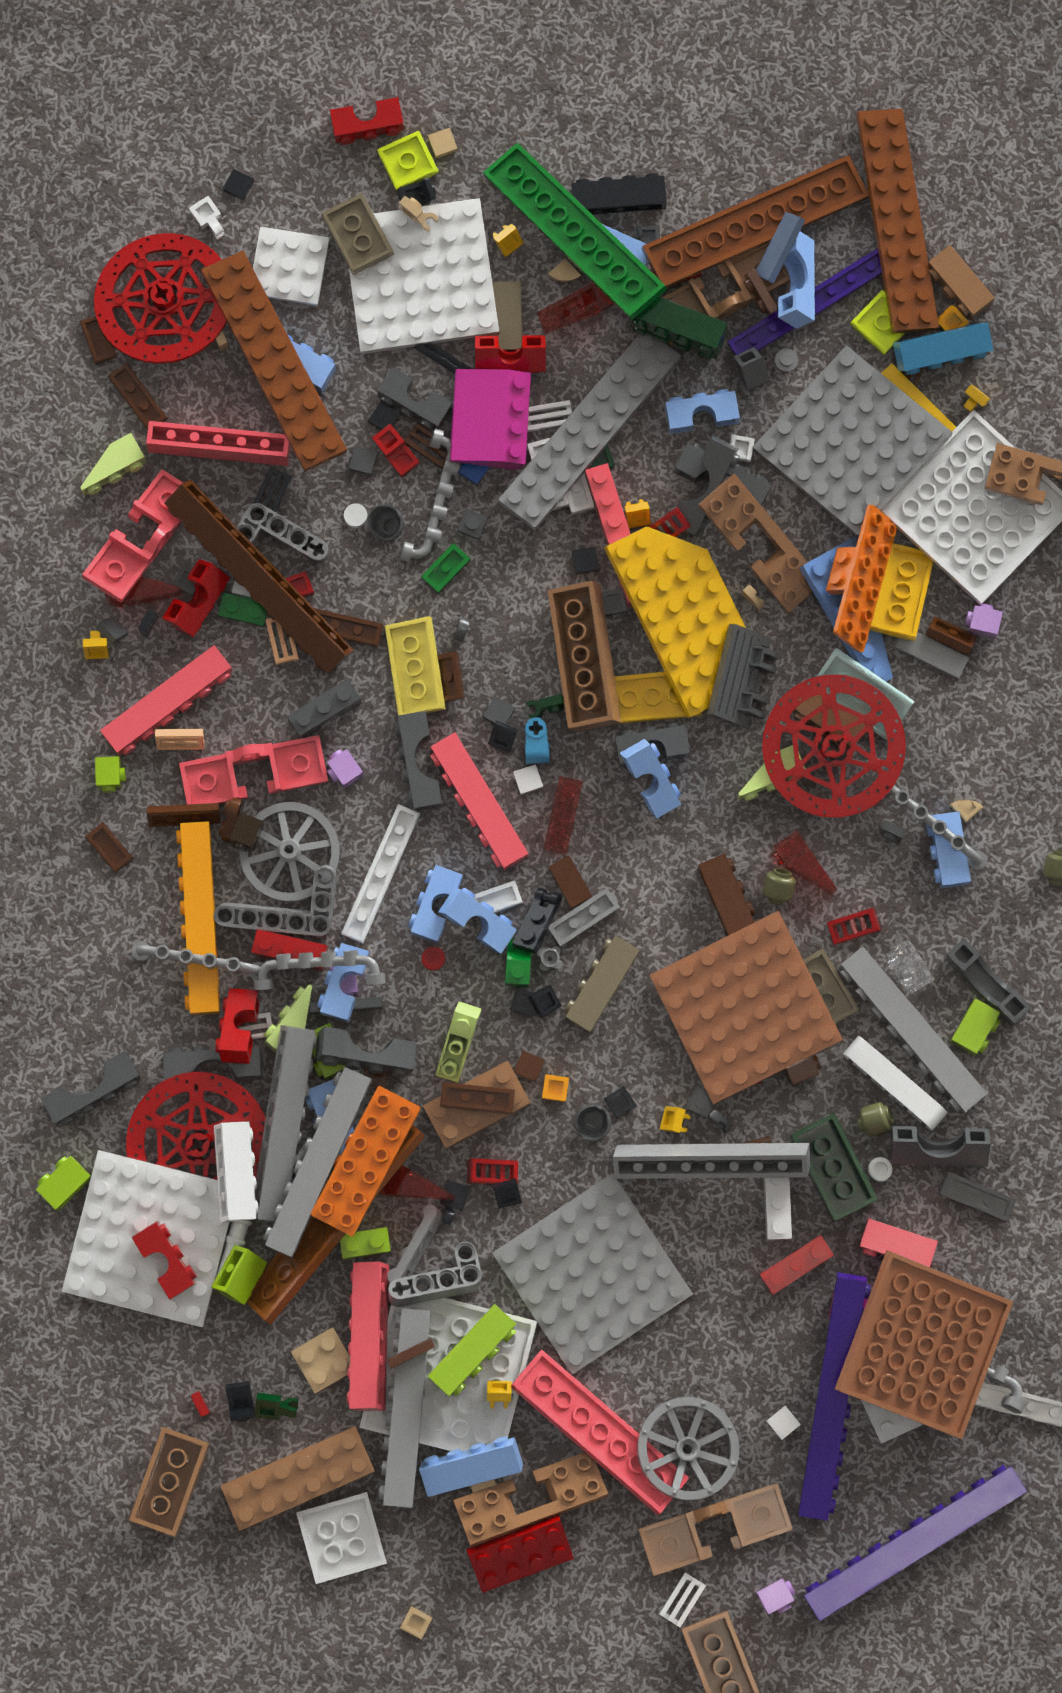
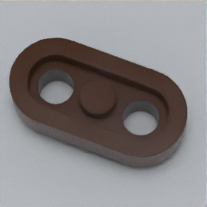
M233 797L231 801H226L223 814L227 816L226 820L222 821L218 833L222 835V841L232 843L229 838L241 811L242 799Z

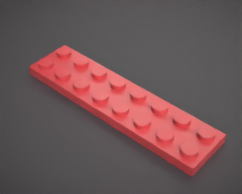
M541 1349L512 1383V1389L655 1514H661L673 1498L664 1495L654 1488L642 1472L637 1455L639 1433ZM647 1441V1455L650 1463L664 1457L661 1452ZM669 1462L653 1470L664 1483L672 1487L677 1470L676 1465ZM685 1473L683 1474L679 1490L689 1479Z

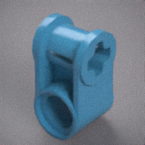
M531 718L525 726L526 764L550 763L546 723L540 718ZM533 724H538L539 728H543V730L539 731L538 735H534L533 731H529V729L533 728Z

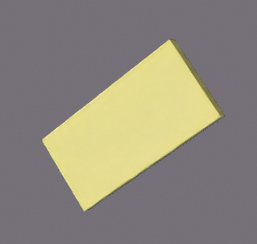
M428 616L386 625L385 631L398 715L421 711L431 713L445 710L432 617Z

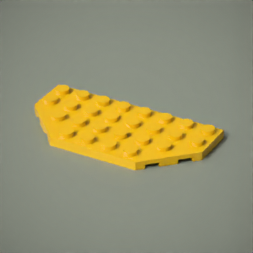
M646 526L604 547L687 718H690L709 708L729 624L746 627L708 550Z

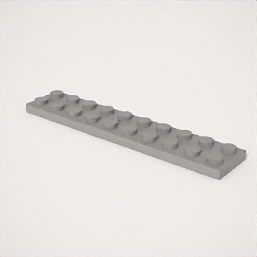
M639 334L498 499V503L535 531L681 359L679 353L665 343L655 340V336L651 334Z

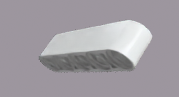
M857 1036L842 1054L847 1060L851 1059L853 1061L852 1064L864 1075L868 1074L872 1077L870 1080L883 1091L887 1090L890 1093L889 1096L900 1106L908 1108L907 1112L920 1123L923 1121L928 1130L933 1131L947 1115L948 1112L860 1036Z

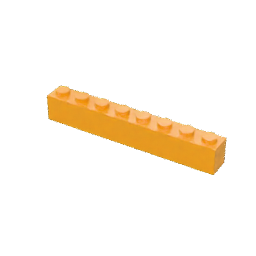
M209 822L180 823V830H176L177 844H181L182 853L177 855L178 868L183 869V877H179V891H184V901H180V913L185 915V924H181L182 939H186L187 947L182 948V950L189 949L193 954L199 955L212 953L217 958L211 825ZM195 963L187 965L188 972H184V986H189V995L185 996V1009L190 1010L192 1016L220 1014L218 968L208 969L204 965Z

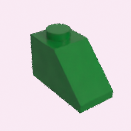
M511 939L507 949L505 986L529 988L531 953L514 948L512 944L514 939Z

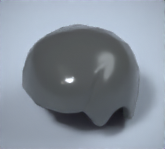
M388 504L377 505L371 509L367 516L368 530L381 541H394L401 536L405 527L402 513Z
M590 1104L581 1108L576 1115L575 1127L584 1140L596 1142L605 1138L610 1132L612 1121L610 1114L604 1107Z

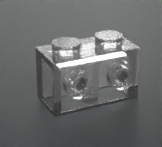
M909 939L889 951L886 955L888 957L886 960L887 965L893 973L897 971L901 978L899 983L906 993L910 992L913 996L934 982V977Z

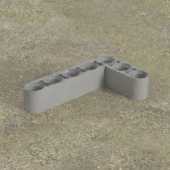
M322 865L317 869L313 879L310 911L225 902L220 904L215 910L214 919L217 924L224 927L324 936L332 927L337 873L330 865ZM321 871H328L332 876L331 881L327 883L322 882L319 878V873ZM326 895L329 898V905L320 906L317 902V896ZM226 908L231 911L232 917L230 920H224L220 917L219 912L221 909ZM252 911L256 917L255 921L251 923L245 921L243 918L244 912ZM270 913L278 915L279 924H270L267 921V915ZM300 916L303 920V926L294 927L291 923V917ZM318 918L324 919L327 922V928L324 930L317 929L314 923L315 920Z

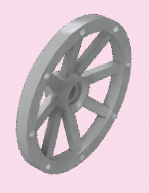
M284 802L269 806L260 811L254 818L265 821L267 818L278 814L283 840L280 841L262 830L260 838L277 847V850L248 857L249 849H247V852L240 850V862L245 876L257 891L268 898L281 902H297L311 898L313 886L302 891L296 862L299 861L316 872L320 866L302 855V852L331 847L329 865L336 871L340 859V846L335 829L321 812L311 806L296 802ZM285 812H299L308 815L298 832L291 839ZM315 820L321 824L329 837L327 840L299 844ZM287 847L294 849L291 854L285 853ZM279 857V861L265 884H263L255 876L250 865ZM286 863L289 864L295 890L293 893L279 892L271 889ZM321 871L319 873L322 876L320 879L322 882L327 883L331 881L332 876L328 871Z
M695 1397L675 1398L658 1406L644 1421L637 1441L638 1461L647 1480L659 1492L677 1500H700L718 1492L733 1476L739 1460V1440L731 1420L716 1405ZM674 1408H697L687 1437L684 1436L673 1410ZM704 1411L715 1417L723 1428L696 1440L697 1430ZM665 1412L678 1442L650 1431L655 1421ZM727 1435L729 1459L700 1450V1447ZM647 1439L672 1448L674 1452L650 1463L647 1455ZM684 1446L689 1447V1454L683 1452ZM678 1458L679 1463L671 1487L664 1483L653 1470ZM696 1458L725 1466L726 1469L721 1477L714 1484L710 1485ZM687 1462L703 1487L702 1490H679Z

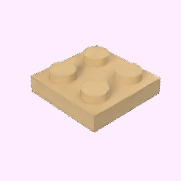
M333 1327L291 1351L315 1394L347 1376L350 1356Z

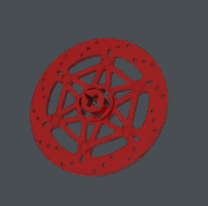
M154 234L129 243L108 261L96 284L94 310L104 336L121 353L146 363H174L200 353L216 340L225 328L227 321L211 290L203 287L191 266L194 261H199L204 267H207L222 259L205 243L182 234ZM173 251L182 253L179 260L149 262L146 259V255L155 252ZM133 264L136 267V271L122 293L114 294L113 291L119 277L128 266ZM158 267H173L164 278L154 269ZM180 269H183L178 282L171 280ZM145 271H149L156 280L148 283ZM187 274L192 277L198 287L197 289L182 287ZM141 277L145 289L130 292L137 279ZM175 289L178 291V292H176V294H177L176 297H175V294H174V292H173V290H175ZM160 293L167 299V302L160 297ZM184 294L200 295L197 298L184 300ZM143 296L142 303L128 301V299ZM151 299H152L153 304H154L153 307H151V306L149 305V304H151ZM205 303H214L212 313L205 325L198 332H193L191 327ZM198 304L187 320L182 308ZM114 308H123L136 328L132 336L126 334L118 325L113 313ZM130 308L145 309L140 322H137ZM179 313L183 325L179 326L171 316ZM149 315L155 316L156 318L145 328ZM163 319L173 327V329L154 330ZM179 335L182 339L179 343L164 346L145 343L150 336Z
M838 674L822 675L807 679L786 692L772 709L764 728L762 740V754L766 771L778 792L788 802L804 812L829 818L846 817L861 813L882 800L895 785L903 768L906 752V738L902 721L889 699L880 690L861 679ZM827 687L830 688V694H827ZM844 693L857 697L871 707V711L863 715L836 702V694ZM816 695L822 696V705L798 722L790 719L791 713L801 703ZM828 709H832L836 725H827ZM838 710L849 713L858 719L842 726ZM879 711H882V712H883L881 715L876 716V713H877V712H879ZM823 712L821 729L805 725V722L816 714ZM780 721L785 722V723H786V726L781 725L779 722H780ZM878 722L883 723L887 735L888 750L885 760L876 757L873 726ZM864 723L865 727L853 737L849 729ZM802 729L815 732L814 741L809 740L800 734L799 731ZM836 730L843 732L842 735H828L823 740L822 749L818 751V743H820L822 739L821 735L824 732L829 731L830 733L835 732ZM783 732L792 735L795 766L790 770L785 769L781 758L780 741ZM866 732L869 733L870 753L856 745V742ZM798 739L812 747V750L802 760L799 759ZM843 739L838 746V752L832 750L825 753L830 746V740L836 742ZM850 741V749L847 750L845 754L847 757L844 760H832V762L824 760L826 757H840L845 752L846 743ZM854 751L869 760L868 763L853 760ZM815 755L819 763L804 769L803 765ZM846 764L863 767L859 773L849 780H845ZM825 766L830 782L810 775V772ZM882 766L888 768L889 770H882ZM832 767H841L840 783L835 782ZM870 770L878 773L877 779L866 790L852 797L846 796L845 788ZM792 776L791 780L785 781L787 777ZM804 777L832 790V798L823 799L813 796L797 785V781ZM838 798H841V805L838 804Z
M209 1072L179 1074L153 1087L135 1108L126 1136L127 1157L148 1162L145 1154V1134L147 1127H152L157 1130L158 1162L155 1163L156 1165L175 1169L189 1164L192 1174H196V1165H203V1176L208 1177L210 1163L216 1164L215 1146L209 1153L211 1156L207 1159L196 1158L194 1160L188 1156L201 1157L210 1150L211 1142L213 1140L215 1142L214 1125L230 1122H249L250 1128L253 1131L252 1152L255 1156V1163L252 1167L253 1176L256 1178L265 1124H262V1121L265 1122L266 1117L256 1099L240 1084L225 1076ZM195 1084L198 1085V1091H195ZM211 1091L226 1097L238 1107V1111L231 1115L204 1101V1092ZM182 1092H189L190 1101L165 1117L156 1113V1110L169 1098ZM196 1106L200 1109L202 1123L193 1122ZM205 1108L223 1116L224 1119L209 1125ZM189 1109L187 1125L171 1121L174 1116ZM246 1112L250 1113L246 1117L243 1116V1114ZM145 1116H150L152 1120L147 1119ZM168 1125L181 1129L179 1137L176 1138L165 1129V1126ZM205 1129L209 1131L208 1133L197 1131L191 1134L186 1140V1147L183 1148L182 1143L186 1139L189 1130ZM162 1135H165L176 1144V1147L166 1156L163 1155ZM195 1138L198 1141L208 1138L202 1145L203 1150L199 1147L189 1150L195 1144ZM176 1152H179L182 1160L167 1165L166 1162Z

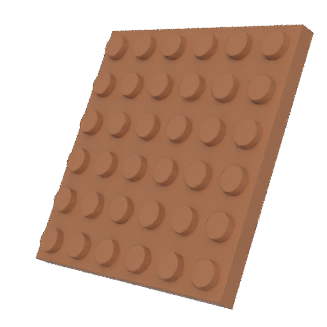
M779 911L650 974V978L713 1105L843 1041Z
M886 1250L835 1390L962 1439L1013 1301Z

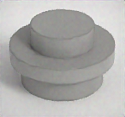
M782 349L776 354L775 365L780 371L790 372L797 367L798 356L793 350Z

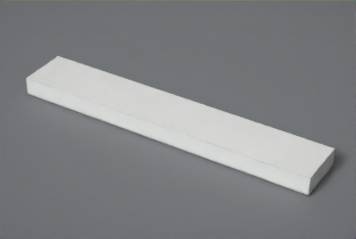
M398 804L341 935L361 944L364 943L420 813Z

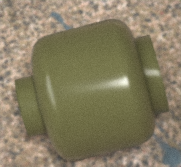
M1053 850V853L1046 856L1043 875L1050 879V884L1062 886V851Z
M774 868L773 871L766 874L763 894L769 898L770 903L782 905L783 902L790 901L793 898L796 879L792 876V872L784 868Z
M881 1102L862 1107L860 1117L857 1118L860 1131H865L870 1137L890 1131L891 1124L894 1123L890 1107L888 1105L885 1106Z

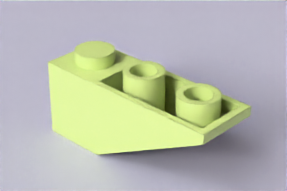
M132 433L108 446L81 486L84 495L88 493L94 495L101 491V486L108 482L114 484L123 478V474L129 471L134 473L144 467L143 464L146 463L145 457Z
M792 745L780 750L786 770H790L795 766ZM765 764L761 766L739 792V800L745 798V801L752 800L759 796L758 792L765 789L767 792L777 790L769 778ZM792 776L787 777L785 781L791 780Z
M310 984L305 988L302 986L298 988L292 996L295 999L290 1007L286 1005L278 1015L281 1019L276 1026L271 1024L263 1034L266 1037L263 1043L275 1053L277 1051L281 1025L305 1028L312 990Z
M462 1002L458 1003L453 1014L436 1076L459 1082L480 1017L481 1008Z

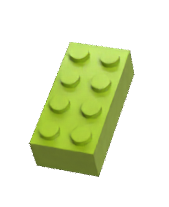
M494 1304L428 1375V1378L448 1397H451L453 1394L457 1397L465 1389L466 1385L464 1382L469 1376L474 1379L483 1369L480 1364L486 1358L491 1361L500 1351L497 1346L503 1340L507 1343L516 1334L517 1331L514 1329L516 1323Z

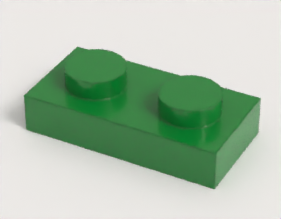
M453 543L421 576V579L439 594L471 561V558Z
M223 593L218 616L264 627L267 612L260 603L255 602L253 599Z

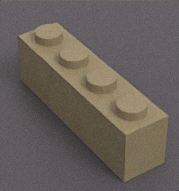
M616 935L613 940L607 939L601 949L604 952L600 961L595 959L589 969V972L592 974L588 981L582 980L576 990L580 994L575 1001L570 1000L564 1010L567 1013L565 1017L567 1021L589 1034L640 952L639 949Z

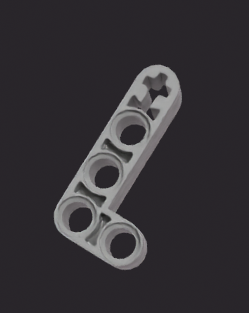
M259 503L249 506L237 526L241 532L244 530L252 532V537L249 541L253 545L263 531L314 562H324L330 555V549L322 539ZM255 510L264 511V517L260 521L252 519V514ZM275 522H283L284 529L282 532L275 533L272 531V526ZM297 533L305 536L304 542L300 545L293 544L292 542L293 536ZM309 543L316 548L322 546L324 554L315 556L314 550L308 547Z
M461 1242L456 1246L453 1257L455 1267L393 1280L388 1288L389 1302L393 1306L401 1307L476 1291L480 1286L482 1273L475 1246L470 1242ZM466 1252L471 1257L469 1259H462L459 1257V1254ZM466 1275H473L476 1280L468 1282L464 1277ZM447 1279L452 1282V1285L445 1287L440 1282ZM425 1284L429 1289L421 1292L417 1289V1286ZM395 1290H400V1293H403V1295L398 1296Z

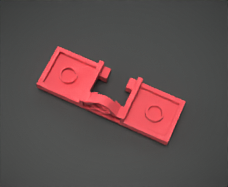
M161 469L139 500L134 501L133 508L128 513V518L136 523H139L145 515L159 524L150 540L146 541L141 550L127 541L125 534L117 529L114 532L112 531L109 534L108 541L83 572L82 579L122 603L182 523L179 518L174 517L169 512L168 507L164 503L183 482Z
M316 735L276 744H250L227 751L225 754L179 763L187 804H224L227 800L231 801L233 797L242 800L248 799L246 786L237 787L234 766L270 759L274 780L266 781L269 794L328 783L320 736Z

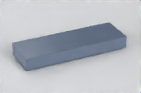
M785 212L756 269L761 279L774 284L805 222L803 218Z

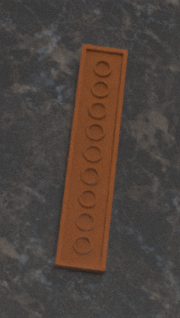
M903 109L858 111L856 118L892 334L937 331L939 324Z
M848 155L645 244L641 249L654 275L667 288L771 242L785 212L803 218L805 220L803 228L868 199L869 193Z
M244 250L202 268L201 273L304 472L347 453L345 444Z
M412 1125L375 1197L426 1136L414 1125ZM311 1216L293 1259L278 1252L263 1270L262 1276L258 1279L246 1303L271 1325L346 1233Z

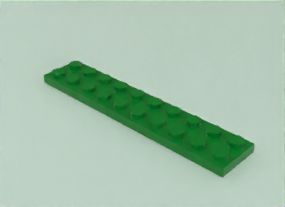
M518 142L483 172L485 178L631 320L667 290L666 286Z

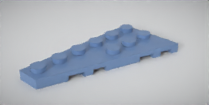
M857 536L799 568L833 627L835 626L843 594L831 595L826 591L837 548L856 547ZM869 630L864 652H857L842 640L852 659L884 681L893 678L882 633Z

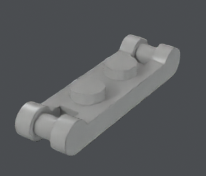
M427 1205L423 1209L424 1218L421 1224L413 1230L412 1240L408 1247L402 1250L397 1267L391 1269L387 1274L390 1282L397 1278L412 1276L442 1222L443 1213L434 1205Z

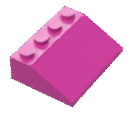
M495 369L455 370L450 447L451 462L518 470L525 465L531 373Z

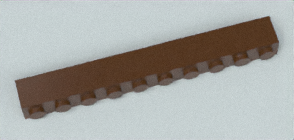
M192 480L181 484L166 500L164 504L168 507L169 512L174 517L180 519L185 525V529L201 541L202 547L217 558L219 565L227 569L239 585L247 589L251 598L266 609L268 616L276 620L283 627L285 634L292 637L299 644L300 649L314 659L316 666L320 670L329 674L354 651Z
M722 854L698 864L697 868L726 935L728 936L754 923L752 916L755 915L751 903L745 902L742 895L745 893V889L741 880L736 881L733 872L736 871L732 859H727L726 855ZM815 1055L785 1069V1073L791 1086H795L820 1074L818 1070L821 1069V1065Z

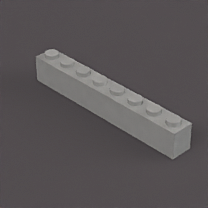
M863 946L839 966L842 970L839 972L842 978L847 983L852 982L855 985L857 996L863 1002L867 1000L872 1005L870 1010L878 1020L883 1019L888 1024L886 1029L894 1039L898 1037L904 1043L901 1047L909 1057L915 1056L919 1061L917 1064L918 1068L924 1075H931L935 1080L933 1082L934 1087L939 1093L943 1094L945 1092L950 1098L948 1103L957 1113L961 1111L964 1114L987 1095V1092Z
M285 1025L280 1026L257 1169L256 1190H254L255 1200L258 1202L256 1219L276 1221V1218L273 1217L278 1204L283 1205L287 1197L283 1193L288 1182L293 1183L294 1181L292 1179L293 1169L298 1162L296 1149L297 1145L301 1142L300 1124L305 1117L304 1099L309 1093L308 1074L311 1073L313 1068L311 1055L317 1043L314 1030Z
M346 1067L343 1072L338 1071L333 1082L336 1088L333 1094L328 1093L323 1104L326 1107L323 1117L318 1115L313 1129H316L313 1139L309 1137L303 1148L306 1155L303 1161L298 1160L293 1173L297 1175L293 1183L288 1182L283 1195L287 1197L283 1205L278 1204L273 1215L276 1218L273 1228L270 1226L267 1228L263 1237L267 1248L293 1259L311 1219V1212L328 1181L335 1160L341 1152L371 1085V1078Z
M809 1143L617 1145L613 1155L615 1179L808 1177L811 1165Z
M402 1308L401 1313H396L395 1328H400L399 1338H394L393 1352L399 1354L429 1339L431 1311ZM427 1352L391 1369V1377H395L394 1387H389L388 1401L393 1402L392 1411H387L386 1426H390V1436H385L384 1451H388L387 1461H382L381 1475H386L385 1485H380L379 1500H383V1505L413 1508Z

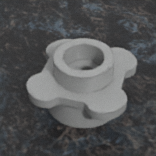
M558 946L547 949L540 948L537 952L541 961L539 968L542 971H547L550 968L560 969L563 965L559 956L561 949Z

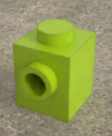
M119 756L95 757L96 787L102 789L103 793H114L116 788H122V782H126V770L121 768Z

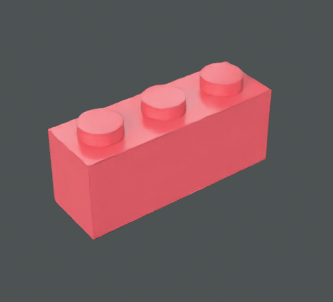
M868 1218L858 1247L863 1249V1254L871 1257H876L877 1254L885 1256L887 1250L930 1267L938 1241Z

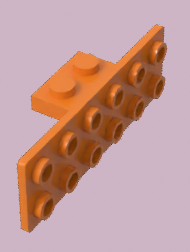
M867 505L856 547L837 548L826 591L831 595L843 594L833 634L857 652H864L897 532L896 525L891 519L874 505Z
M378 1086L355 1131L348 1136L345 1142L346 1148L342 1155L340 1154L335 1160L334 1170L311 1215L353 1237L416 1120L421 1107Z

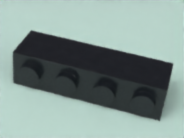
M656 173L647 174L645 177L636 178L634 175H627L622 177V179L614 180L611 177H603L599 181L579 179L575 183H571L572 195L592 215L666 209L665 177L659 176Z

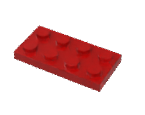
M559 1515L466 1549L482 1593L574 1559Z

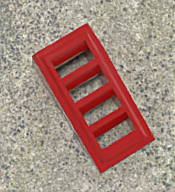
M678 507L648 526L661 532L658 528L661 525L665 532L673 537H677L691 527ZM675 515L683 526L679 528L672 519V516ZM666 520H668L671 526L674 528L675 531L673 533L666 525Z
M874 908L827 922L834 945L881 931ZM864 916H869L872 928H867ZM856 918H859L863 931L858 932L855 922ZM847 921L850 922L853 931L851 935H849L845 923ZM837 924L841 925L844 934L842 938L839 937Z
M471 1158L467 1161V1184L493 1185L515 1178L518 1184V1161ZM476 1165H480L479 1178L476 1177ZM486 1165H490L489 1178H485ZM496 1166H500L499 1179H495ZM505 1166H510L509 1179H505Z

